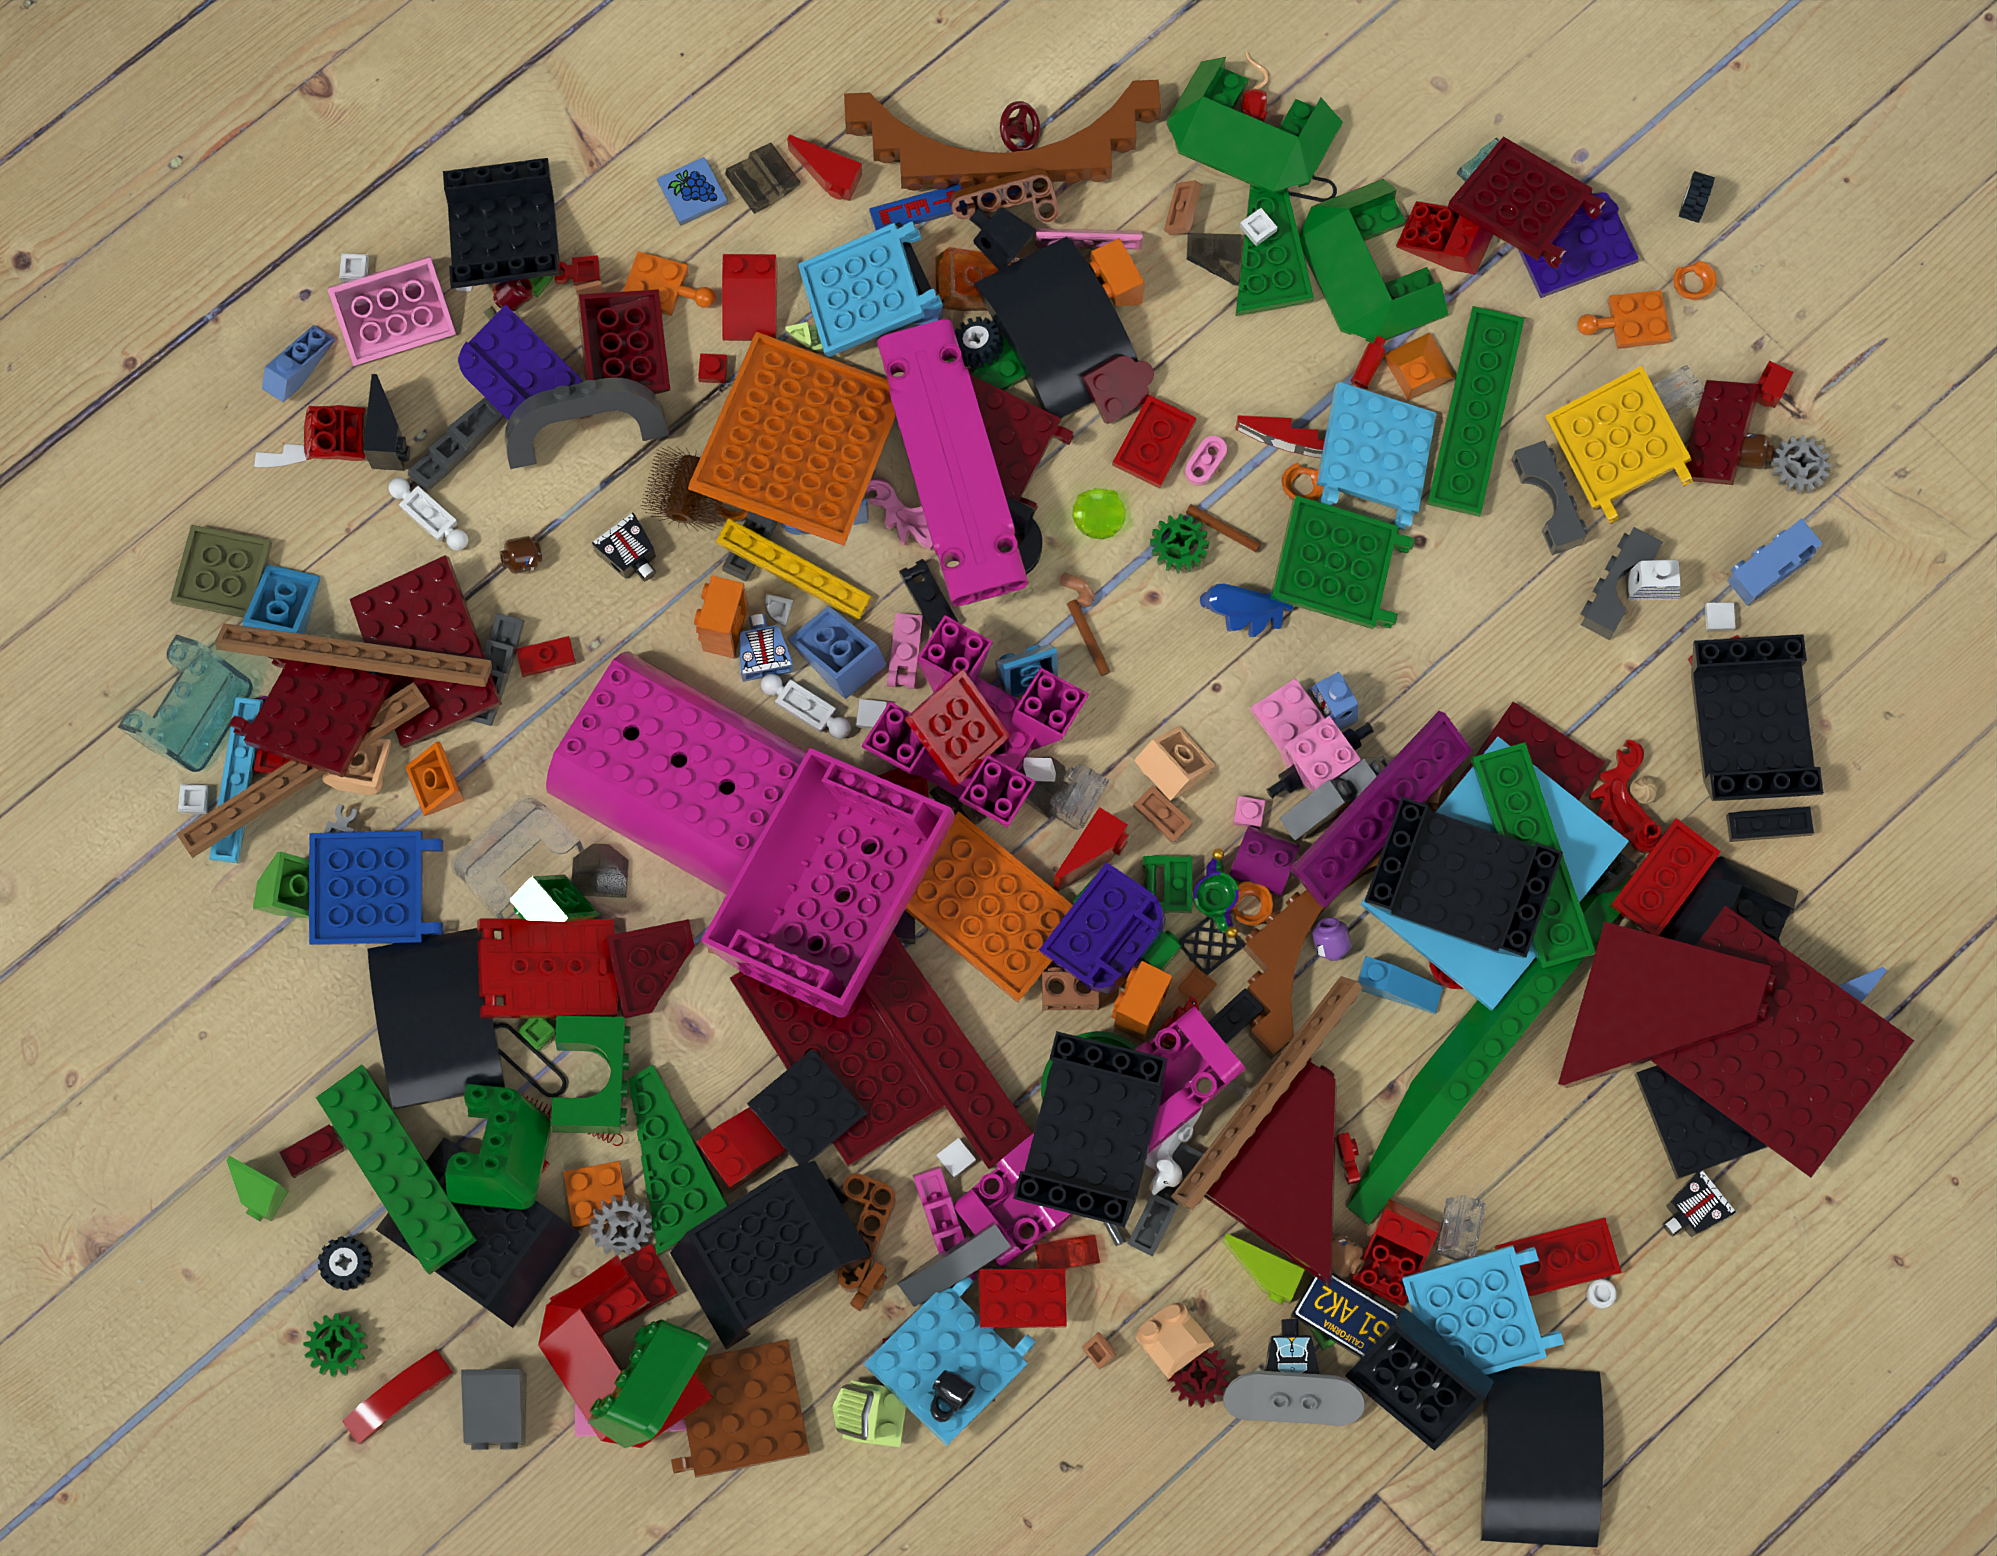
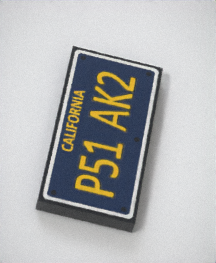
M1332 1273V1282L1329 1286L1315 1276L1311 1278L1290 1316L1298 1319L1303 1324L1360 1358L1398 1313Z

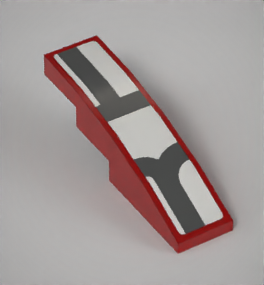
M1237 416L1236 430L1259 442L1296 454L1314 458L1322 457L1325 440H1318L1317 429L1291 428V418Z

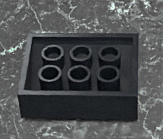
M1405 1307L1386 1325L1345 1375L1346 1378L1434 1451L1485 1400L1494 1383L1492 1379Z

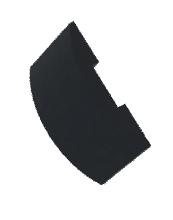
M1067 236L974 283L999 331L1002 330L1026 374L1025 379L1041 408L1059 418H1063L1094 402L1081 376L1118 355L1128 356L1135 362L1138 361L1131 341L1109 297L1084 257Z
M477 928L426 937L420 943H394L367 948L376 1023L393 1110L464 1096L467 1084L506 1088L493 1018H480V1008L482 1005H485V997H479L478 941L480 940V933L477 931Z
M1512 1367L1487 1374L1494 1383L1484 1400L1483 1406L1485 1432L1480 1541L1597 1548L1601 1521L1604 1464L1603 1401L1600 1372Z

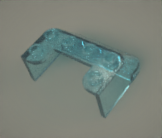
M176 634L167 649V659L181 673L153 717L142 710L132 709L125 714L118 728L149 750L192 772H199L206 767L231 727L229 723L233 716L235 698H249L252 693V682L247 676L201 642Z

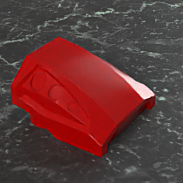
M344 405L309 406L306 410L304 422V454L306 460L338 459L363 461L365 459V453H363V416L365 408Z

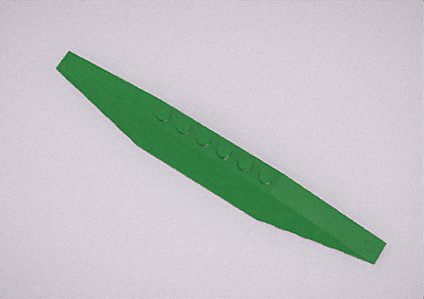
M1622 868L1617 870L1579 902L1593 945L1600 939L1604 922L1613 923L1620 914L1610 905L1631 878V875ZM1535 957L1492 1011L1478 1000L1410 1083L1347 1205L1350 1211L1368 1225L1386 1205L1388 1199L1394 1195L1584 958L1541 970L1537 957Z

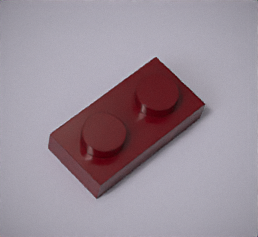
M329 1124L279 1153L291 1176L296 1178L344 1151V1148Z

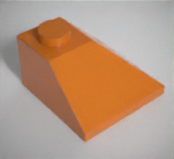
M1430 332L1385 353L1383 356L1408 401L1455 379L1453 371Z

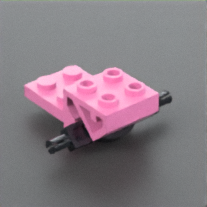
M1296 678L1250 708L1251 713L1281 753V759L1288 767V769L1278 775L1280 781L1266 789L1272 799L1284 790L1292 793L1302 785L1306 786L1311 792H1314L1329 779L1340 778L1361 761L1355 750L1362 746L1360 740L1374 732L1368 722L1356 731L1349 728L1341 732L1330 716L1327 718L1323 717Z

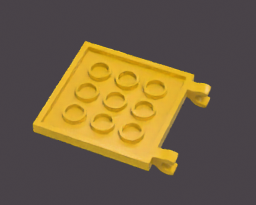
M1643 366L1545 415L1593 510L1602 507L1610 524L1620 519L1611 501L1674 469L1683 487L1693 482L1685 463L1692 459Z

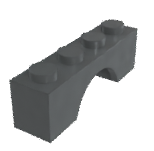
M1545 440L1516 450L1511 460L1521 484H1531L1543 489L1553 503V516L1546 522L1542 530L1551 554L1555 555L1581 546L1587 535V527L1582 519L1579 520L1576 513V501L1572 495L1569 496L1565 488L1567 486L1566 478L1563 472H1559L1556 467L1554 450L1551 447L1548 448Z
M1633 527L1630 535L1623 534L1617 545L1621 549L1618 557L1612 555L1605 570L1609 571L1606 579L1600 578L1592 591L1597 596L1593 602L1589 600L1586 602L1580 614L1585 617L1581 626L1608 640L1611 639L1626 611V608L1621 604L1617 596V581L1626 575L1638 562L1654 560L1663 543L1662 541L1636 527Z

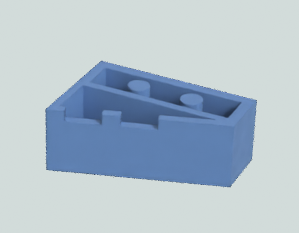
M1802 518L1789 529L1783 530L1776 535L1770 544L1759 547L1752 553L1753 557L1747 562L1742 560L1731 569L1732 574L1727 582L1747 606L1808 563L1823 544Z

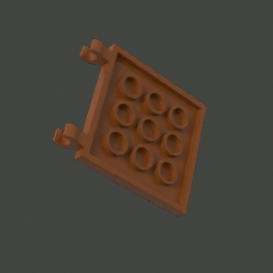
M788 1340L704 1356L695 1371L713 1398L684 1418L691 1457L671 1459L674 1474L694 1470L695 1478L809 1455Z

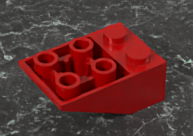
M1416 201L1396 247L1452 271L1476 275L1493 234L1449 209L1448 206Z
M1388 1199L1363 1253L1362 1260H1364V1265L1353 1276L1351 1283L1403 1307L1408 1296L1402 1277L1420 1272L1438 1235L1441 1223Z

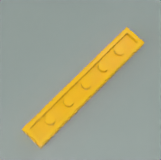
M730 518L726 521L715 541L717 545L857 621L860 620L872 598L868 593Z

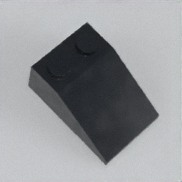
M372 374L363 451L372 469L404 471L405 462H409L410 446L406 445V437L401 433L378 375Z

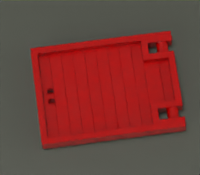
M480 918L477 921V931H483V939L478 941L479 997H485V1005H482L480 1008V1018L616 1017L618 1015L617 988L606 936L614 935V919L557 922ZM494 931H501V939H494ZM496 997H503V1005H497Z

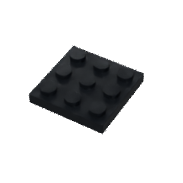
M813 1049L747 1103L798 1165L814 1160L867 1115V1112Z

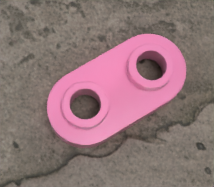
M1209 436L1201 442L1185 468V477L1189 483L1195 486H1202L1209 482L1226 456L1227 445L1222 438ZM1210 449H1215L1218 453L1216 455H1210L1208 451ZM1200 470L1203 472V475L1196 476L1193 472Z

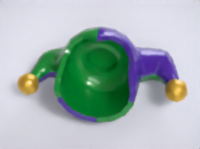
M1217 848L1214 849L1212 853L1213 858L1207 865L1206 876L1195 886L1193 900L1196 908L1202 914L1212 917L1222 933H1225L1229 938H1235L1238 935V930L1233 927L1231 910L1235 907L1239 898V889L1236 881L1230 875L1224 873V865L1222 863L1224 852L1222 849Z

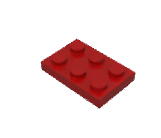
M1148 395L1117 452L1112 466L1160 489L1197 418Z
M979 1269L980 1329L1066 1328V1270Z

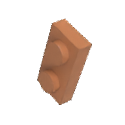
M1198 181L1176 183L1164 231L1169 235L1190 232L1202 184Z
M1153 785L1133 804V807L1172 844L1192 826L1193 822Z

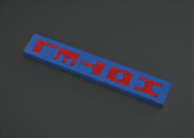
M959 184L948 186L946 189H937L869 208L875 231L893 223L901 222L903 227L912 221L916 225L952 215L951 196L955 191L963 188ZM1012 185L1008 188L1007 193L1015 195L1019 193L1021 188ZM987 192L981 199L985 202H990L995 198V194ZM973 196L974 204L976 206L978 205L976 196ZM959 201L961 208H966L965 201Z

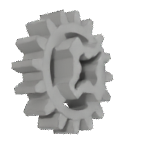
M1802 435L1799 441H1796L1795 437L1791 436L1788 443L1782 441L1779 445L1780 449L1774 451L1773 456L1775 458L1771 461L1770 466L1777 468L1772 472V476H1780L1777 484L1786 483V491L1789 492L1794 487L1797 494H1800L1803 488H1805L1807 493H1811L1814 487L1819 489L1823 484L1822 480L1826 481L1829 474L1826 471H1829L1831 464L1825 461L1830 455L1829 453L1822 454L1823 444L1818 447L1814 445L1815 438H1812L1810 442H1806L1805 435ZM1795 450L1794 455L1789 454L1785 457L1788 452ZM1817 473L1814 477L1806 480L1808 475Z
M623 1194L620 1201H617L615 1196H611V1203L608 1204L602 1200V1209L594 1208L595 1218L589 1220L590 1227L592 1228L590 1233L591 1237L595 1238L597 1248L603 1245L604 1253L607 1254L613 1249L615 1256L619 1255L621 1250H625V1253L630 1255V1248L634 1247L639 1251L641 1249L639 1242L649 1241L647 1233L652 1232L651 1215L647 1213L645 1204L639 1205L636 1197L629 1202L625 1194Z

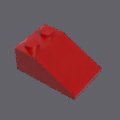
M723 254V341H752L756 332L776 339L778 277L776 254Z
M1099 807L1055 874L1053 889L1060 891L1101 867L1106 862L1111 861L1115 854L1120 856L1128 843L1126 841L1129 837L1126 833L1128 824Z
M750 1107L723 1122L696 1142L699 1149L731 1192L787 1152Z

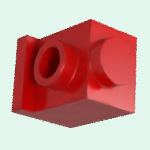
M1769 360L1757 383L1760 388L1757 402L1762 406L1775 408L1794 372Z

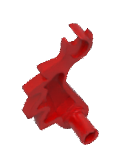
M1626 740L1623 747L1629 748L1630 753L1623 754L1620 749L1616 751L1617 767L1604 771L1599 775L1598 779L1604 784L1595 789L1589 795V799H1603L1596 815L1605 822H1611L1610 826L1625 837L1634 849L1640 853L1647 854L1661 838L1662 832L1660 825L1657 826L1656 822L1645 813L1627 792V782L1642 763L1644 749L1639 743L1637 744L1633 740Z

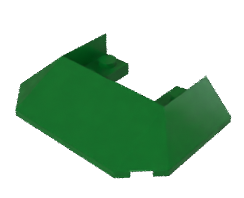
M1226 57L1201 61L1166 122L1175 140L1178 154L1271 194L1284 192L1285 188L1296 185L1298 187L1309 185L1342 126V120L1322 97H1320L1315 107L1295 99L1280 127H1274L1234 110L1248 85V78L1225 69Z
M1384 179L1311 206L1299 234L1305 258L1339 330L1349 335L1352 333L1365 338V341L1370 343L1374 342L1376 336L1389 340L1448 316L1441 281L1434 282L1428 267L1384 283L1364 242L1405 225V219L1395 201L1397 190Z

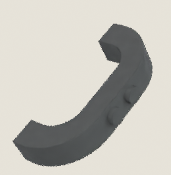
M624 378L586 380L580 384L558 386L555 389L537 393L523 401L513 411L507 422L505 444L510 469L537 464L533 442L535 436L543 427L552 423L607 411H622L631 415L639 424L643 441L669 436L663 407L656 395L647 387L636 381Z

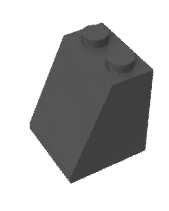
M521 1369L461 1370L464 1443L471 1445V1450H489V1445H500V1450H517L518 1444H525L527 1374Z

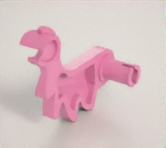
M880 478L871 480L865 496L873 490L876 491L877 496L870 498V504L884 508L886 511V528L891 529L897 526L901 545L906 544L907 536L911 534L921 546L931 551L933 544L922 506L912 509L905 507L898 500L893 488L887 481Z

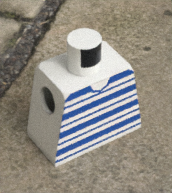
M1652 560L1638 562L1626 573L1627 600L1679 599V561Z

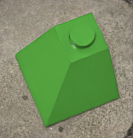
M281 851L277 852L257 881L253 909L274 915L309 919V860Z
M229 1156L226 1161L240 1202L248 1208L246 1214L260 1222L263 1217L272 1221L289 1191L274 1180Z

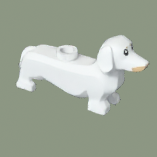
M1202 1109L1147 1155L1145 1164L1156 1172L1149 1186L1153 1195H1156L1166 1186L1175 1187L1183 1180L1182 1170L1173 1160L1172 1156L1182 1141L1186 1142L1191 1138L1193 1134L1192 1127L1201 1115Z

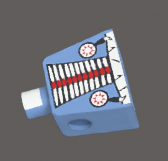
M764 614L750 616L751 630L740 632V663L743 682L761 679L767 674L782 675L793 673L792 659L779 626L767 627Z
M1340 672L1323 679L1308 689L1323 717L1327 718L1330 716L1340 731L1358 722V702Z

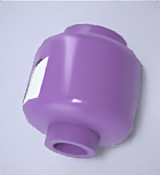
M1337 918L1322 919L1313 929L1312 936L1315 949L1322 958L1337 961L1342 959L1350 950L1351 940L1347 925Z

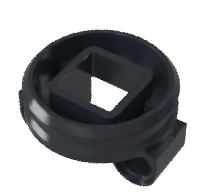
M1010 497L1007 504L1015 529L1014 535L1023 539L1019 552L1027 575L1035 568L1041 557L1042 534L1038 524L1033 519L1035 508Z

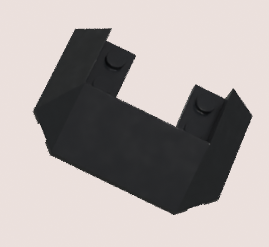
M1720 856L1714 860L1659 936L1695 946L1722 909L1727 906L1770 938L1777 939L1780 937L1789 914L1794 910L1798 890Z

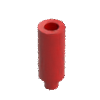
M1376 336L1373 343H1368L1350 380L1356 387L1368 389L1386 352L1383 348L1386 342L1384 338Z

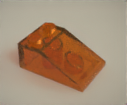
M949 247L935 257L936 295L940 296L943 309L988 311L974 283L999 271L982 252ZM1014 257L1008 266L1021 260V258Z

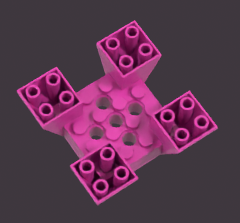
M944 615L919 654L917 661L933 692L957 671L962 669L965 671L1010 734V737L996 749L1001 754L996 755L992 753L990 756L986 755L983 762L960 784L952 786L906 722L905 718L910 712L890 701L863 742L862 748L909 774L923 777L959 797L960 802L1008 828L1036 783L1033 779L1019 772L1023 766L1024 758L1028 757L1032 750L1062 740L1087 700L1089 693L1040 668L1021 700L1009 695L979 678L993 641Z

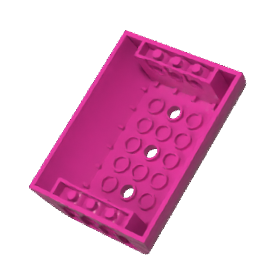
M626 651L612 660L556 748L547 774L546 790L552 796L727 895L807 751L632 652ZM628 728H637L640 731L637 739L630 741L624 737V733ZM679 754L686 756L687 763L685 766L677 768L672 765L674 756ZM732 782L735 785L733 793L724 795L719 791L722 783Z
M809 748L701 942L717 956L745 975L834 1016L846 1017L955 819L954 811L949 806ZM868 844H877V849L874 853L864 854L865 847ZM849 891L850 898L846 902H838L839 894ZM822 939V948L818 951H811L812 943L815 940Z

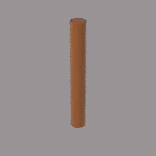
M1190 504L1186 511V514L1255 553L1258 551L1261 545L1260 542L1192 504Z
M1077 600L1068 602L1067 606L1100 675L1104 676L1110 673L1106 660Z

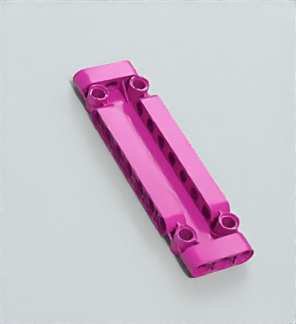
M943 319L882 336L878 339L877 345L890 387L891 400L951 604L953 606H964L1025 588L1029 582L1014 535L1013 521L968 369L965 368L952 322L948 319ZM949 358L956 359L955 361L950 363L945 362ZM897 372L904 373L900 377L893 376ZM1006 546L1012 548L1009 552L1004 553L1000 551L1001 548ZM951 561L959 562L955 567L947 566Z
M1195 1006L1168 1028L1160 1030L1156 1038L1151 1042H1145L1135 1049L1136 1051L1168 1059L1164 1092L1148 1154L1193 1118L1202 1109L1201 1106L1204 1103L1214 1099L1221 1089L1246 1070L1244 1065ZM1165 1037H1176L1174 1048L1168 1050L1163 1048L1162 1042ZM1204 1079L1211 1080L1212 1089L1208 1093H1200L1198 1091L1199 1083ZM1034 1133L1001 1159L994 1171L984 1175L977 1185L953 1203L955 1210L974 1234H977L992 1222L997 1225L1011 1245L1009 1249L994 1258L1001 1267H1006L1031 1245L1039 1243L1042 1236L1047 1232H1053L1074 1215L1013 1199L1020 1171H1025ZM992 1180H998L1000 1183L999 1191L990 1195L987 1191L988 1183ZM1027 1224H1033L1035 1228V1233L1030 1239H1024L1022 1236V1229Z

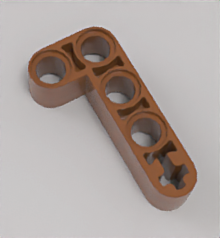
M1034 168L959 189L952 194L950 199L952 212L959 219L971 218L978 208H981L985 213L997 211L999 208H1008L1032 201L1035 214L1041 222H1052L1059 214L1051 178L1048 172L1042 168ZM1037 178H1044L1046 180L1045 185L1041 188H1036L1032 184ZM1012 185H1017L1021 188L1019 193L1015 195L1008 194L1007 190ZM987 192L995 194V198L990 202H985L981 199ZM973 196H976L978 205L976 206L974 204ZM964 200L966 208H961L959 201ZM1044 203L1053 205L1052 209L1046 213L1039 210L1040 206Z
M857 1173L851 1174L845 1179L843 1188L848 1200L864 1207L856 1229L866 1246L870 1249L872 1257L857 1266L855 1276L858 1281H852L850 1285L847 1284L846 1278L843 1276L850 1275L852 1270L848 1272L843 1267L838 1271L837 1277L840 1287L850 1293L857 1292L865 1280L896 1202L895 1192L892 1187ZM856 1181L861 1182L865 1186L863 1192L858 1195L851 1194L848 1190L850 1184ZM879 1192H887L891 1196V1200L886 1205H879L875 1202V1196ZM870 1218H875L880 1222V1227L874 1232L867 1231L864 1228L866 1220Z

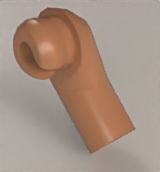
M1068 573L1062 574L1060 585L1076 590L1079 594L1077 598L1079 605L1089 607L1091 602L1095 600V593L1086 580Z

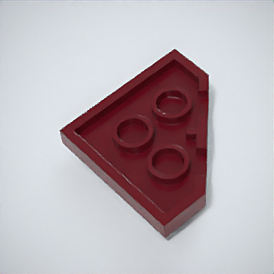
M689 919L606 936L622 1016L626 1019L653 1012L682 964L695 947Z

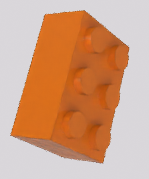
M712 575L710 583H705L701 596V599H704L702 609H697L694 625H697L698 641L701 642L703 651L734 659L740 641V632L743 631L749 610L744 583Z
M1141 961L1138 968L1133 966L1127 977L1124 992L1120 991L1114 1003L1111 1016L1115 1019L1113 1027L1144 1042L1168 994L1172 975Z

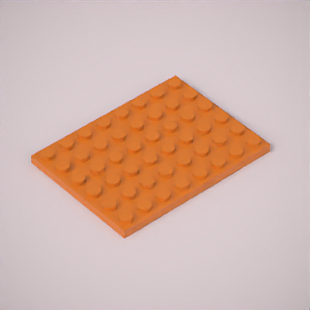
M756 332L690 480L688 489L845 546L896 418L888 380Z

